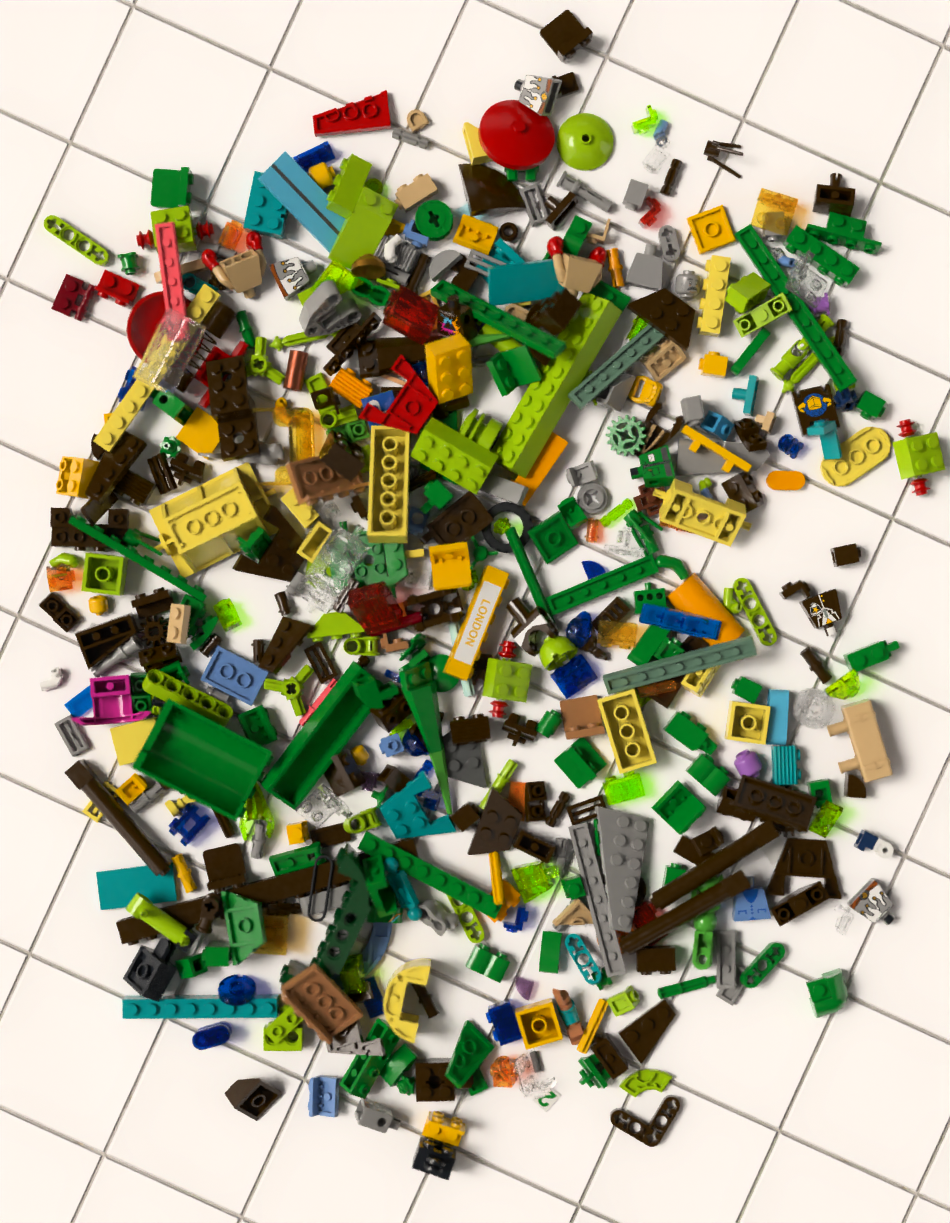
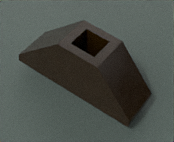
M821 881L801 887L785 896L770 911L781 927L830 897Z

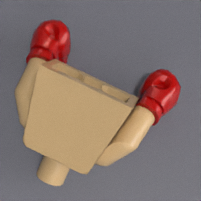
M250 231L246 235V247L248 250L222 260L219 263L212 249L204 250L201 255L202 263L215 274L221 284L228 289H234L237 293L243 292L247 299L256 295L254 287L262 284V277L267 266L263 253L262 237L255 231Z
M554 236L548 240L546 249L553 260L559 284L567 288L576 298L579 291L589 293L602 279V268L607 258L606 250L601 246L595 247L590 252L588 258L563 253V239L559 236Z

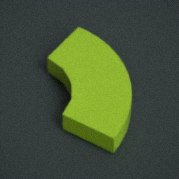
M643 1069L630 1074L620 1083L619 1087L633 1097L646 1090H657L662 1093L672 1079V1075L658 1069Z

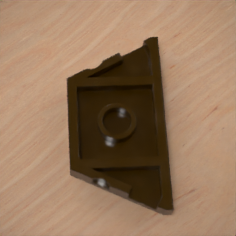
M666 288L628 304L627 309L685 351L688 350L695 309Z
M493 786L468 848V855L510 850L521 822L522 813L516 807H513L511 802L506 797L504 798Z

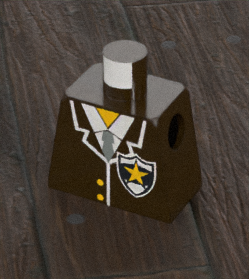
M831 589L799 601L801 608L814 629L823 627L827 637L838 633L834 622L841 620L842 615L836 589Z

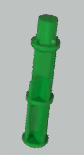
M714 975L709 977L702 976L658 988L657 994L660 999L706 988L710 984L716 983Z

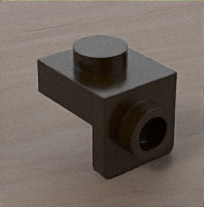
M360 496L351 497L353 502L350 505L354 513L358 512L361 519L365 518L368 521V511H366Z
M797 580L793 584L789 581L781 587L782 591L779 592L782 599L788 598L798 590H800L804 598L811 596L809 586L805 581L802 582L801 580Z

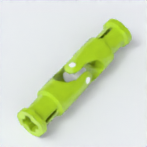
M823 313L817 321L824 332L835 325ZM803 338L797 340L781 357V361L774 368H770V372L777 379L783 381L786 373L790 369H794L809 353L810 347ZM796 347L797 351L802 355L794 356L792 350Z

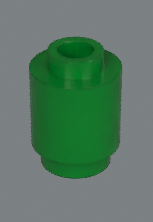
M553 709L550 712L546 710L537 725L536 731L550 738L551 735L555 734L563 721L560 719L561 714Z

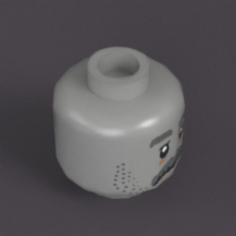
M683 270V274L676 276L675 292L679 294V298L694 299L700 293L701 278L698 275H694L695 271Z

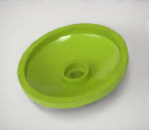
M580 113L568 118L561 125L556 139L557 151L561 159L571 168L580 171H590L602 166L610 157L614 144L613 134L609 125L599 116L590 113ZM582 137H589V141L584 142L582 140Z

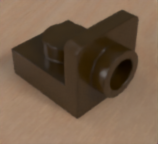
M574 72L558 77L556 75L552 76L554 79L562 80L557 99L579 92Z
M716 826L691 839L699 857L718 849L725 843L723 834Z

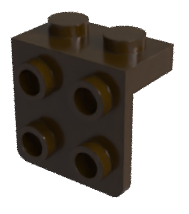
M565 10L540 30V36L561 62L571 59L575 56L578 49L586 47L592 41L593 35L589 27L584 29L570 10Z
M348 748L331 757L333 762L324 772V776L335 796L339 797L366 783Z
M239 843L212 848L203 852L209 880L207 883L208 891L214 890V893L225 891L227 886H232L233 888L244 886L248 876Z

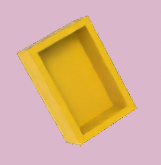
M459 333L425 344L428 387L439 402L438 404L472 394L473 377L470 343Z

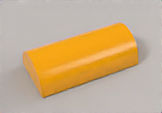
M695 572L666 596L667 600L678 611L699 615L705 621H707V618L719 621L715 638L698 634L703 641L708 643V646L737 639L745 631L742 625Z

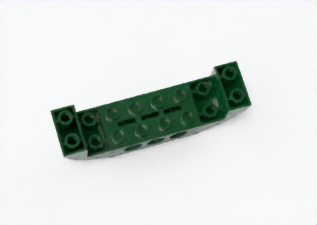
M346 843L344 848H340L336 857L338 858L336 864L338 865L337 872L351 878L349 883L351 885L349 891L346 890L341 899L343 901L341 908L337 907L333 916V923L328 925L325 932V940H321L317 949V956L312 958L309 965L310 967L316 963L330 978L334 974H340L372 908V898L366 885L363 861L349 843ZM290 959L288 965L284 964L280 972L279 982L281 986L308 967Z

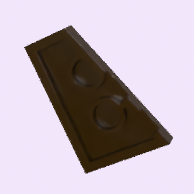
M283 616L258 668L277 675L291 658V653L294 649L304 643L303 639L309 632L312 633L315 627Z

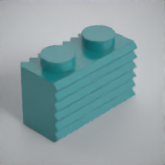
M796 745L771 746L772 783L776 785L798 784V780H801V769L797 768V761H800V749H797Z

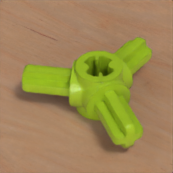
M256 337L255 354L251 355V360L247 361L248 365H246L247 377L259 375L263 378L266 376L280 385L284 381L285 375L273 368L272 363L268 361L269 356L266 355L267 338ZM260 361L261 363H264V365H262L263 368H255V365H257L256 362Z
M306 664L295 677L284 678L283 681L266 678L264 689L281 692L282 696H286V699L290 700L295 716L304 715L306 710L301 698L303 695L302 690L305 687L303 684L314 673V670ZM289 684H290V685H293V684L296 685V687H295L296 693H295V694H294V692H291V693L288 692V690H289L288 685H289Z

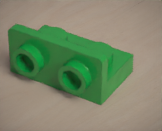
M261 527L252 532L247 541L240 536L237 538L240 544L239 548L246 553L245 556L259 562L272 541Z

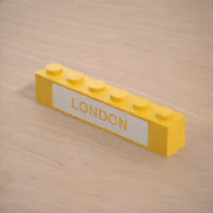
M490 565L484 567L442 673L462 681H467L468 678L471 679L475 669L472 666L475 660L478 661L482 652L480 646L482 642H486L489 632H486L488 626L492 625L495 620V608H499L503 597H501L503 589H507L510 579H508L509 573Z

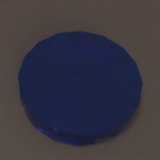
M238 974L231 975L219 983L218 997L227 1005H244L254 999L256 995V983L247 975H243V977L238 976Z

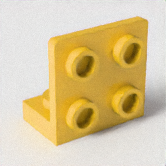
M429 1111L422 1135L458 1147L461 1137L465 1134V1123H463V1120L457 1117H445V1114L439 1111Z

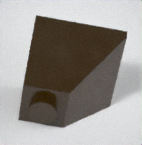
M253 1078L238 1079L224 1094L234 1109L257 1121L283 1093L262 1079Z

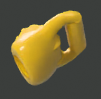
M636 376L628 397L635 403L653 407L659 401L663 385L660 382L651 380L649 377ZM642 380L645 384L643 385L640 397L636 398L634 396Z

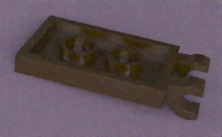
M468 491L427 524L426 527L429 531L419 539L423 544H426L433 538L438 545L468 542L471 536L478 534L495 519L478 497L471 491Z

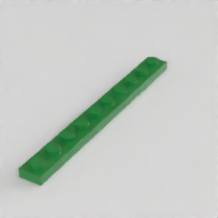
M749 224L735 233L736 240L761 277L771 284L770 290L776 297L784 292L793 309L787 315L839 392L841 393L855 384L857 379L752 225Z

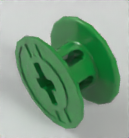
M439 200L424 202L415 214V226L418 233L429 237V241L445 239L453 228L451 209ZM431 214L435 219L438 218L437 223L439 227H436L434 223H430Z

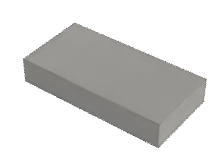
M737 963L736 989H719L716 993L717 997L733 1006L745 987L740 982V976L745 968Z

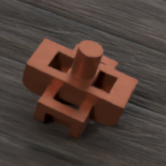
M645 484L638 486L640 495L633 497L637 511L646 509L648 517L659 514L663 499L660 500V498L653 496L655 488H647ZM664 487L658 488L659 490L666 492Z

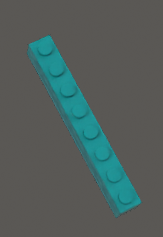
M279 994L163 995L159 1002L144 998L141 995L125 996L122 999V1019L277 1018L279 1015Z

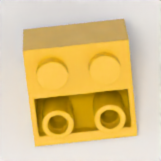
M62 456L59 465V478L56 483V494L89 499L85 492L100 462Z

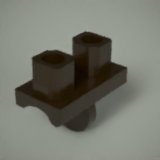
M180 452L175 459H171L170 469L174 472L173 477L179 479V486H182L184 482L191 484L192 480L201 484L205 463L196 460L193 467L187 465L189 456Z
M511 713L508 719L505 720L501 730L508 732L507 738L513 740L512 746L516 747L517 742L525 745L526 740L534 742L538 733L536 731L537 722L528 719L525 727L518 724L521 716Z

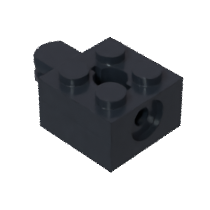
M161 938L155 949L141 945L123 980L142 997L159 1002L178 969L170 962L177 948L176 944L169 939Z
M427 1136L424 1138L420 1137L413 1156L412 1169L449 1181L456 1160V1149L451 1144L445 1142L440 1144L435 1142V1139Z

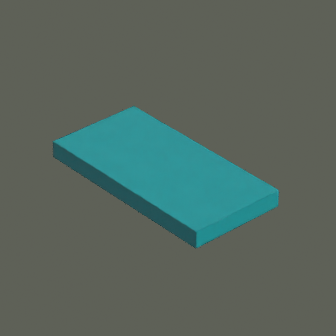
M552 259L488 267L489 304L493 306L542 300L550 297L555 291L560 292L564 289L557 280Z
M170 862L169 868L171 870L163 877L161 875L156 877L147 865L96 872L100 909L108 910L127 907L137 892L149 898L153 904L177 901L173 862Z

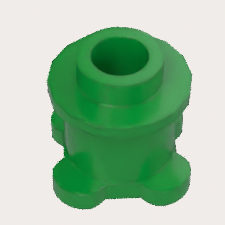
M136 252L117 255L122 263L121 272H125L126 275H133L140 269V266L137 265L136 258L139 256Z

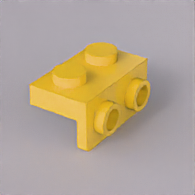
M463 214L453 242L489 255L499 228L491 223H486L473 216L470 217Z

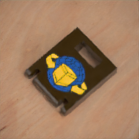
M829 384L824 385L825 392H823L822 386L799 390V398H797L796 392H791L802 437L808 436L807 428L810 427L811 422L827 419V421H835L837 429L840 428Z

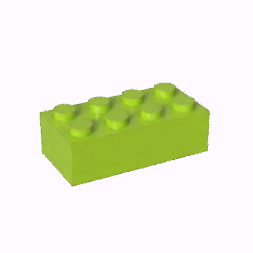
M431 417L410 454V457L476 495L499 457Z

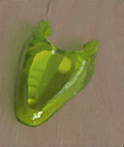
M257 782L253 787L257 790L252 799H247L244 806L247 810L243 818L239 820V828L244 841H247L249 838L246 822L261 819L267 821L266 836L268 838H272L274 833V818Z

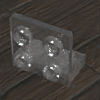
M323 783L295 808V811L315 828H319L334 813L338 816L342 814L347 819L353 815L346 803Z

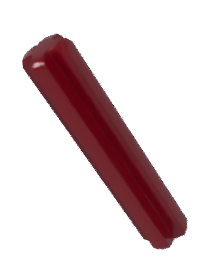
M416 612L369 627V634L371 637L379 636L383 633H389L423 622V615L421 612Z

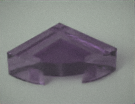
M516 976L515 985L518 993L529 1001L534 981Z

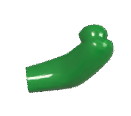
M659 555L655 559L657 567L673 570L681 580L689 576L686 567L680 559L666 555Z

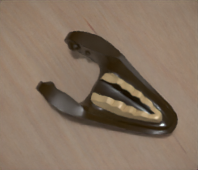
M660 401L654 405L647 414L643 426L647 428L643 432L648 435L647 438H643V441L647 444L640 446L641 452L636 450V456L639 458L640 455L660 448L672 439L682 426L683 416H677L673 427L666 430L654 421V416L658 414V410H662L663 403Z

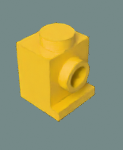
M307 820L286 825L289 845L310 840Z

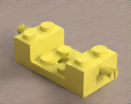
M674 478L666 492L657 488L653 492V496L663 499L659 509V521L730 547L740 528L747 531L751 528L752 523L744 521L747 516L745 504L727 498L724 504L693 492L691 484ZM701 513L708 515L704 520L699 519L697 516Z

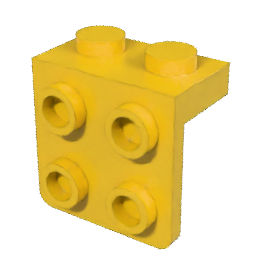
M467 542L429 546L434 590L462 588L472 585Z

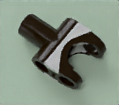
M516 597L506 605L507 610L518 623L511 630V635L529 655L536 656L539 654L540 650L536 642V634L539 630L544 634L546 633L552 639L559 635L554 621L542 607L536 606L530 611L520 597Z

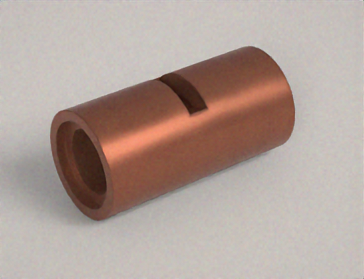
M290 350L283 385L284 389L302 392L308 353Z

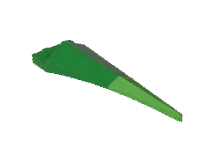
M424 661L399 672L401 688L430 755L447 814L452 815L436 680L432 679L430 662Z

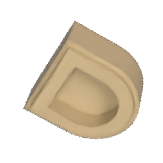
M412 110L407 115V124L412 133L429 124L428 119L421 110Z

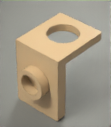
M608 218L603 236L588 232L585 238L586 243L597 245V243L604 244L611 219Z

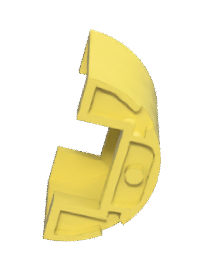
M427 958L414 959L401 965L390 977L384 995L383 1008L387 1022L399 1037L411 1043H415L420 1015L401 1012L407 982L427 986L431 967V959Z

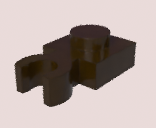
M481 653L478 661H474L472 667L475 668L474 672H477L472 680L473 686H476L478 679H482L484 687L488 658H493V655Z

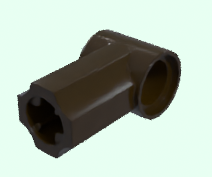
M468 395L438 404L432 412V416L436 419H443L449 415V412L468 408L470 406Z

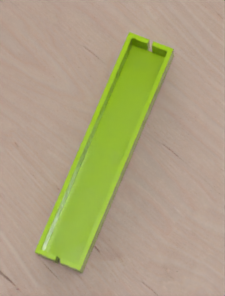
M585 292L581 295L579 301L582 305L565 330L560 332L557 339L566 343V349L555 359L551 358L546 367L541 364L539 371L542 379L530 383L491 452L499 456L495 462L499 466L523 478H526L571 401L568 398V394L582 382L622 313L619 308L606 299Z

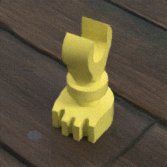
M184 796L181 799L178 798L176 803L168 800L165 802V805L173 817H176L181 813L179 811L180 808L184 809L186 804L196 801Z

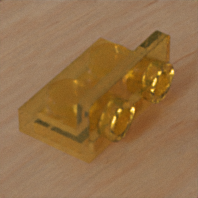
M599 620L597 643L601 647L611 648L612 645H619L621 649H631V646L635 647L638 624Z

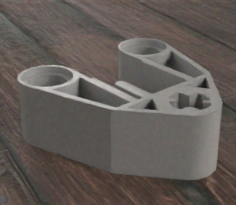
M327 280L306 300L299 316V322L305 335L314 337L332 334L352 325L361 319L362 314L353 298L342 300L336 283L332 280Z

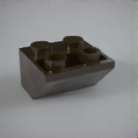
M331 430L320 450V461L351 482L365 466L362 448L355 442H349L347 437L340 431L335 432Z

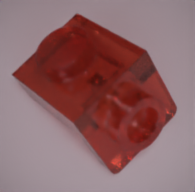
M650 196L645 199V203L649 206L650 210L638 222L642 228H645L647 225L651 227L658 220L656 217L662 210L658 200Z

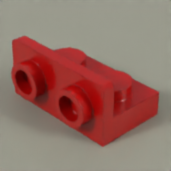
M104 270L98 286L95 285L94 289L98 292V296L106 300L110 297L115 299V303L122 307H126V305L132 307L141 286L108 270Z

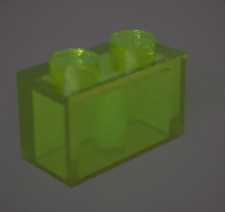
M634 770L623 773L624 776L616 778V775L608 776L605 778V781L601 782L608 806L646 796L639 772L635 773Z

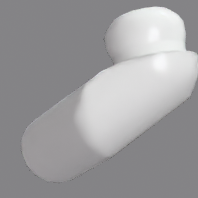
M54 667L51 670L50 679L39 683L42 692L60 685L64 676L62 669Z

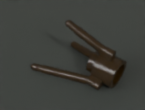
M708 140L703 155L708 156L707 160L740 179V174L714 157H719L720 151L743 156V152L724 148L740 149L742 146Z

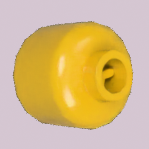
M321 162L308 169V175L321 189L333 185V177H336L332 165L328 167L325 162Z

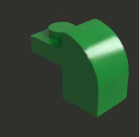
M575 215L563 238L562 252L578 256L593 223Z
M369 674L351 681L356 696L366 706L373 709L383 708L382 700H389L394 695L399 694L397 686L392 681L377 686L375 679Z

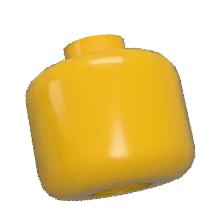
M93 596L88 600L90 612L97 616L103 615L109 609L106 596Z
M357 745L350 750L357 766H363L367 763L369 753L363 745Z

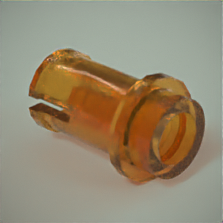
M588 518L587 533L584 536L586 542L597 543V539H599V519Z

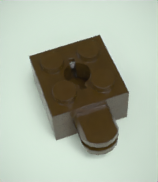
M451 1058L416 1059V1102L455 1101V1089L458 1088L445 1076ZM473 1074L459 1089H469L472 1087L474 1081Z

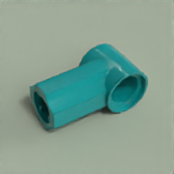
M186 273L182 276L184 290L195 296L204 283L216 292H219L218 288L201 280L192 273ZM188 278L195 280L193 287L188 288L185 286V281Z

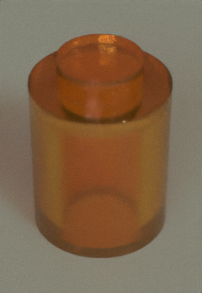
M235 220L226 222L218 244L235 251L244 232L242 224Z

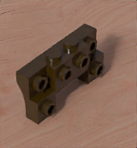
M51 507V546L74 547V551H86V548H94V551L105 552V548H110L68 523L72 517V508ZM108 509V524L87 525L92 528L94 525L104 530V535L109 538L111 535L121 540L120 544L124 546L125 543L122 539L129 529L130 510Z

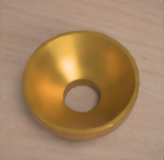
M364 254L352 264L351 274L354 277L375 280L385 276L386 266L377 256Z

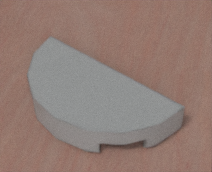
M450 249L437 254L429 266L431 279L436 282L460 261L463 256L456 250Z

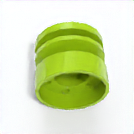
M474 408L465 418L458 433L490 450L504 424L494 418L487 424L484 423L486 417L484 412L478 420L476 417L479 410Z

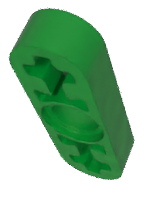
M763 327L729 371L737 376L771 332Z
M777 942L769 943L742 972L740 976L741 984L747 988H755L784 957V946ZM773 947L778 948V955L773 954ZM761 960H765L767 967L761 971L758 968V963ZM754 969L757 973H760V975L754 974L755 972L752 970ZM748 975H749V976H753V977L751 978V979L753 980L752 983L747 982V981H748V978H747Z

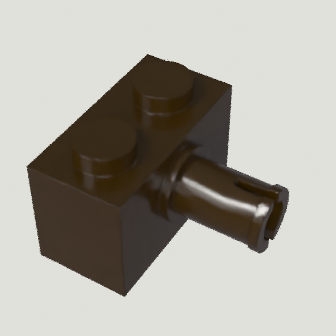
M832 173L830 175V185L817 184L812 212L824 214L833 212L850 217L854 207L856 188L841 187L842 174L838 173L836 179V173Z

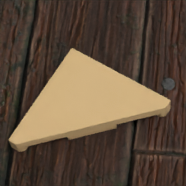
M576 898L552 923L555 926L593 924L590 910L579 898Z

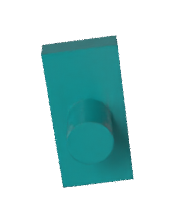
M749 375L747 389L733 388L732 399L745 401L743 414L752 417L759 378L754 375Z

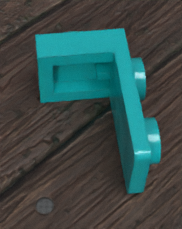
M814 421V425L807 428L808 436L820 435L824 459L842 458L836 422Z

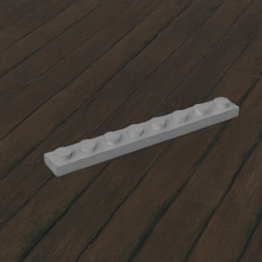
M587 822L570 826L568 829L607 978L624 974L626 970L615 930L610 929L608 901Z

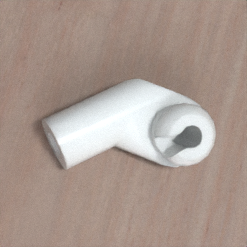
M398 234L392 237L384 246V257L389 263L396 262L398 258L395 254V248L403 241Z

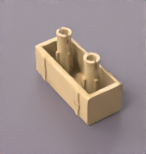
M867 698L840 706L844 717L843 721L826 725L830 737L847 732L855 753L854 758L838 762L841 774L858 769L865 783L893 775L891 762L887 756L871 700Z

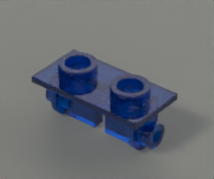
M328 141L293 157L294 161L305 172H308L310 167L321 162L327 163L336 159Z

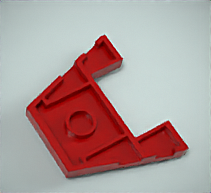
M400 354L391 370L405 378L407 382L386 413L367 403L359 418L417 435L439 402L404 356Z

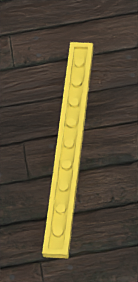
M205 283L186 309L190 339L221 296ZM168 334L93 440L96 444L109 453L112 451L190 339L170 341Z

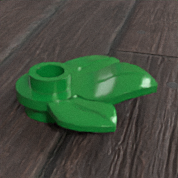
M421 633L414 636L410 641L411 647L400 654L402 657L399 660L407 659L416 649L421 650L427 644V636Z

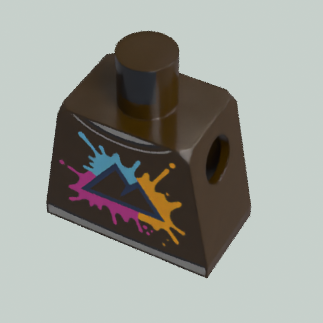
M451 295L447 298L448 302L438 309L437 335L447 338L460 333L469 342L478 335L472 309L469 306L460 304L459 296Z

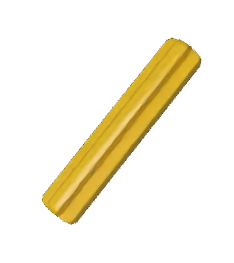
M494 851L488 855L493 900L496 905H501L505 903L500 854Z
M603 999L598 1000L577 1046V1051L587 1054L609 1006L607 1001Z

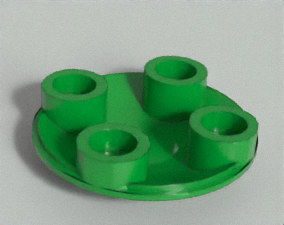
M445 654L434 655L426 661L430 662L432 679L436 680L437 692H447L453 689L459 681L455 677L442 673L449 657Z

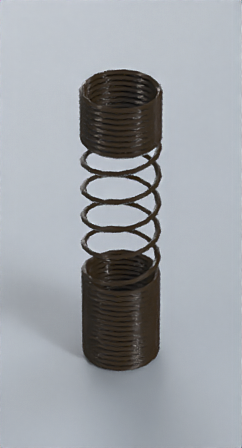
M219 300L211 308L212 310H210L200 326L201 331L211 340L194 334L196 340L205 348L191 342L188 343L200 357L188 351H183V354L194 365L177 359V362L190 374L173 366L164 379L182 393L186 392L195 376L181 362L198 370L201 369L185 353L202 361H206V359L191 345L212 353L196 336L218 345L202 328L221 339L237 315L233 309Z

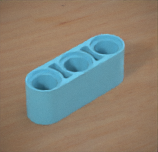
M769 689L767 706H771L766 744L786 745L789 690Z

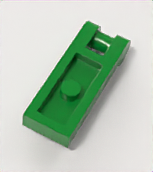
M314 842L309 846L272 855L269 857V862L275 876L314 866L315 860L325 854L321 852L322 846L320 842ZM314 853L315 857L310 858L309 854ZM321 858L317 865L324 863L326 858Z

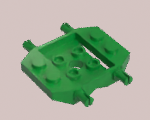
M347 521L339 522L340 536L327 545L333 587L343 590L345 586H348L347 582L352 577L347 545H350L355 579L360 582L358 588L354 589L355 593L351 598L352 606L360 605L358 597L360 591L376 588H388L389 599H396L395 587L409 575L404 543H369L367 531L350 533L348 532ZM368 555H372L374 558V563L371 566H367L365 563V558Z

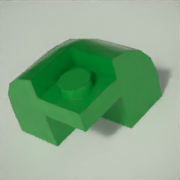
M840 968L821 974V978L806 982L810 995V1004L816 1018L836 1013L847 1002V986Z

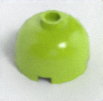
M558 635L555 639L548 636L544 639V644L540 648L539 658L544 668L552 671L565 665L562 663L565 660L569 659L571 661L579 651L572 640L566 636Z

